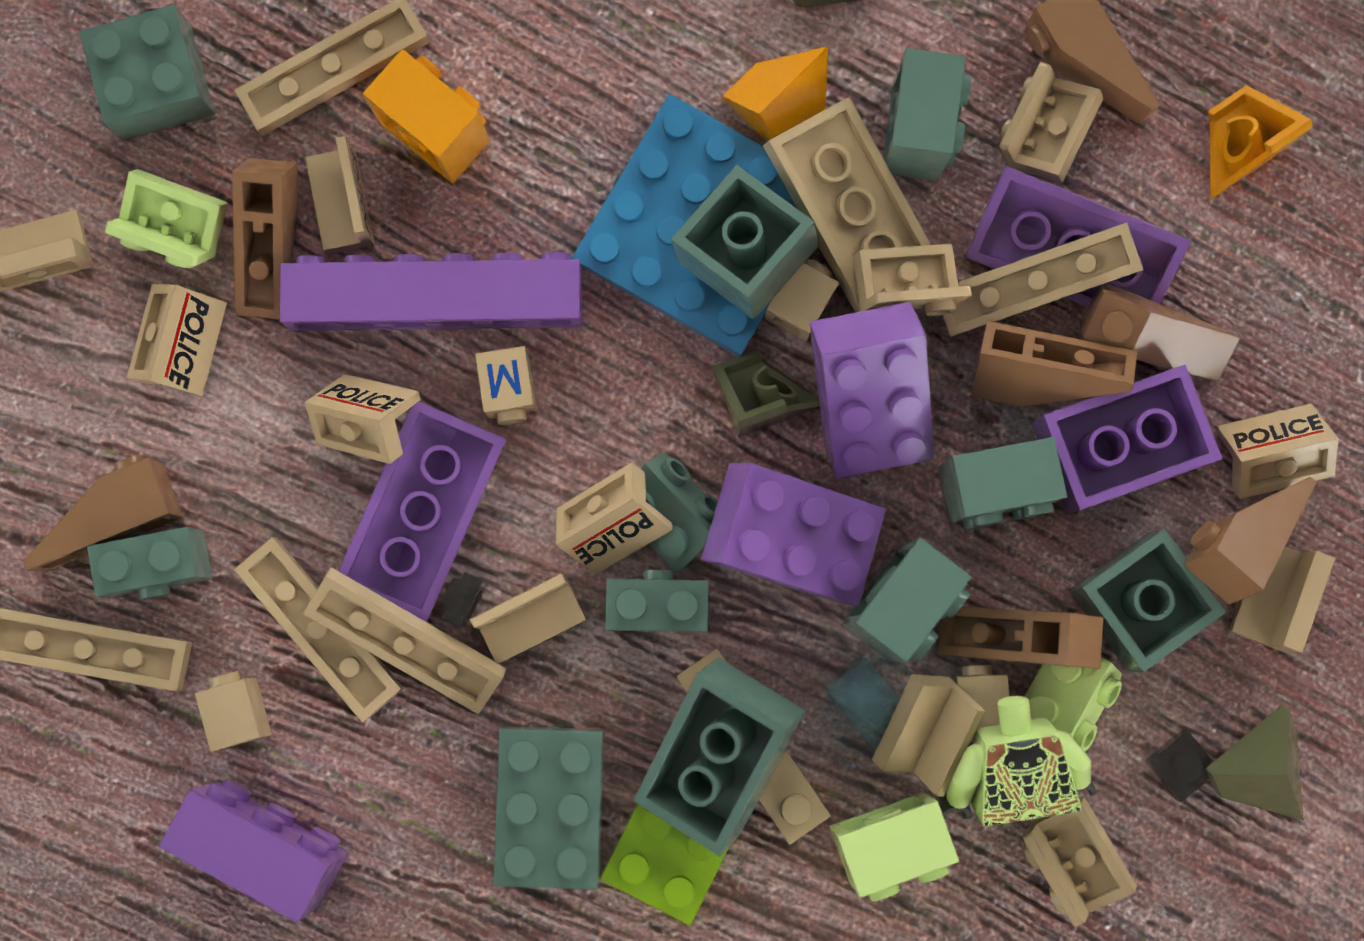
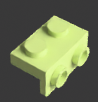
M136 169L128 173L119 218L106 223L105 233L119 238L120 244L129 249L137 251L151 250L165 255V260L174 266L193 268L215 257L228 202Z
M1102 657L1100 669L1042 664L1024 696L1029 699L1031 719H1048L1056 730L1069 733L1084 752L1087 751L1096 737L1097 726L1095 724L1104 707L1110 708L1120 694L1122 683L1119 680L1122 673L1110 661Z

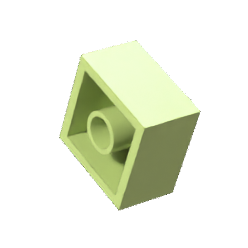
M924 792L829 826L849 883L859 898L869 895L871 901L888 898L900 892L898 884L918 877L920 883L940 879L949 874L947 866L960 862L938 801Z

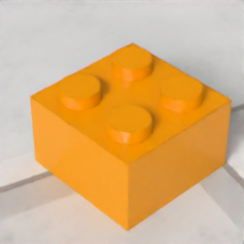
M401 49L362 94L380 125L453 185L490 142L484 126L487 121L478 112L481 105L462 87L458 86L453 91L440 80L443 76L442 72L425 56L419 55L417 59H414L405 50Z

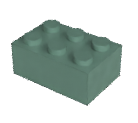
M920 537L899 547L861 597L859 606H854L841 625L887 661L907 663L910 659L913 660L914 658L920 660L929 651L938 637L932 631L938 621L946 616L952 618L968 599L970 592L964 589L972 576Z
M718 657L697 673L633 801L718 856H721L740 836L806 710Z
M505 726L499 729L493 887L598 889L601 874L605 729Z

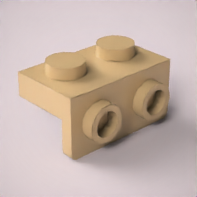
M1040 62L1033 77L1027 78L1023 84L1020 93V104L1013 118L1008 119L1004 123L1000 132V150L1008 166L1018 171L1063 183L1104 99L1101 90L1056 78L1051 65Z
M952 244L864 249L852 255L860 312L911 302L914 309H925L927 316H938L955 312L956 304L972 296L970 286H958Z
M1085 797L1079 799L1081 811L1038 818L1031 822L1023 835V849L1029 863L1034 869L1042 871L1050 885L1049 892L1053 904L1062 915L1067 914L1074 927L1085 923L1089 913L1134 894L1137 888L1135 881Z

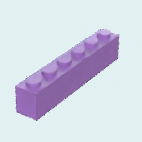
M563 252L544 253L541 255V260H522V255L497 253L492 255V260L473 261L472 255L462 253L446 254L443 256V261H424V257L421 255L400 254L394 256V262H375V258L369 255H348L345 257V262L327 263L324 257L303 255L296 257V263H281L280 322L291 331L583 327L582 268L579 259H571L570 254Z

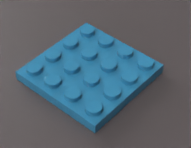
M668 94L571 259H579L581 268L736 356H742L765 317L766 309L770 302L753 320L679 264L671 238L736 165L795 208L797 207L762 145L677 97Z

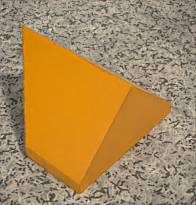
M828 46L758 62L722 96V99L768 142L826 110Z
M1247 85L1208 110L1210 200L1293 144L1313 127L1311 119Z

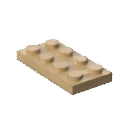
M850 97L785 131L763 145L797 209L815 222L818 246L855 313L860 312L852 256L854 253L864 249L931 245Z

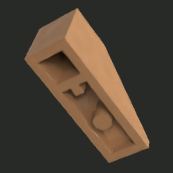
M1048 0L1035 7L1026 23L1027 38L1032 49L1039 55L1043 54L1052 68L1075 83L1100 89L1105 103L1137 124L1147 121L1159 108L1160 103L1098 0Z
M248 158L232 171L235 315L280 319L281 263H292L298 212L297 162Z
M1108 283L1097 287L1080 324L1084 340L1137 351V360L1170 369L1186 364L1189 374L1214 381H1219L1240 339V336Z
M987 321L970 397L994 403L1025 407L1131 392L1134 385L1137 351Z
M143 455L130 456L114 464L115 471L100 476L23 560L26 571L46 573L88 556L87 546L132 538L182 518L181 509L163 463L151 458L144 459Z
M1309 476L1217 523L1213 521L1206 522L1193 535L1191 544L1194 547L1184 566L1228 605L1262 591L1317 482Z
M962 606L952 618L946 616L944 619H940L937 655L1100 669L1103 617L1067 612Z

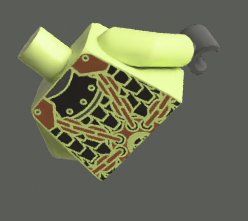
M1010 696L1002 698L997 702L1000 724L980 727L976 730L974 744L966 748L944 797H938L939 807L944 819H947L948 813L955 810H961L963 819H970V803L972 801V808L983 827L1079 812L1081 811V803L1077 792L1087 790L1088 794L1092 796L1097 791L1091 781L1090 757L1067 732L1056 730L1046 718L1031 719L1029 699L1023 696Z

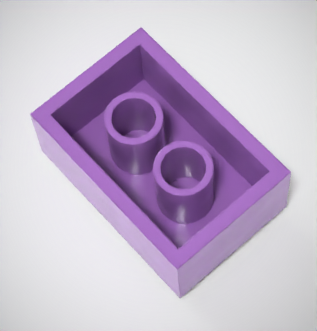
M911 302L811 321L810 330L823 439L836 479L934 459L926 334Z
M1186 364L1134 382L1131 392L1092 397L1045 414L1031 423L1037 440L1055 437L1067 498L1061 500L1066 515L1223 459Z
M729 463L701 560L832 602L859 606L886 509L753 463Z
M225 779L223 784L215 782L189 790L159 848L297 923L321 906L349 854L346 850L338 847L340 843L338 837L318 827H313L312 831H309L294 823L296 815L291 811L273 803H269L267 808L250 799L252 792L248 788L229 779Z

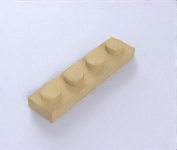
M394 0L234 89L256 130L261 136H264L382 70L401 49L410 54L430 43L407 0Z
M1123 223L958 282V286H970L972 296L956 304L955 312L943 315L950 337L984 326L987 321L995 322L1142 271L1143 267L1128 223Z
M271 537L234 569L361 722H366L404 689L377 656L303 615L318 586L277 538Z
M330 567L303 612V615L477 714L480 713L500 684L506 668L332 567Z
M0 607V660L175 692L183 691L192 647L191 641Z
M718 648L676 676L686 692H688L699 671L718 657L726 661ZM785 750L759 800L784 838L791 845L831 817V815L787 750Z

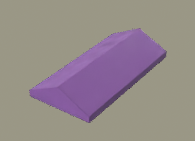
M1005 166L984 209L966 253V258L996 269L1127 222L1143 270L1107 283L1161 304L1191 241ZM1098 286L1064 298L1088 307Z
M418 401L410 408L399 433L403 454L391 464H385L339 572L427 622L506 439Z

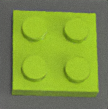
M637 804L600 880L691 926L729 847L721 856H718Z

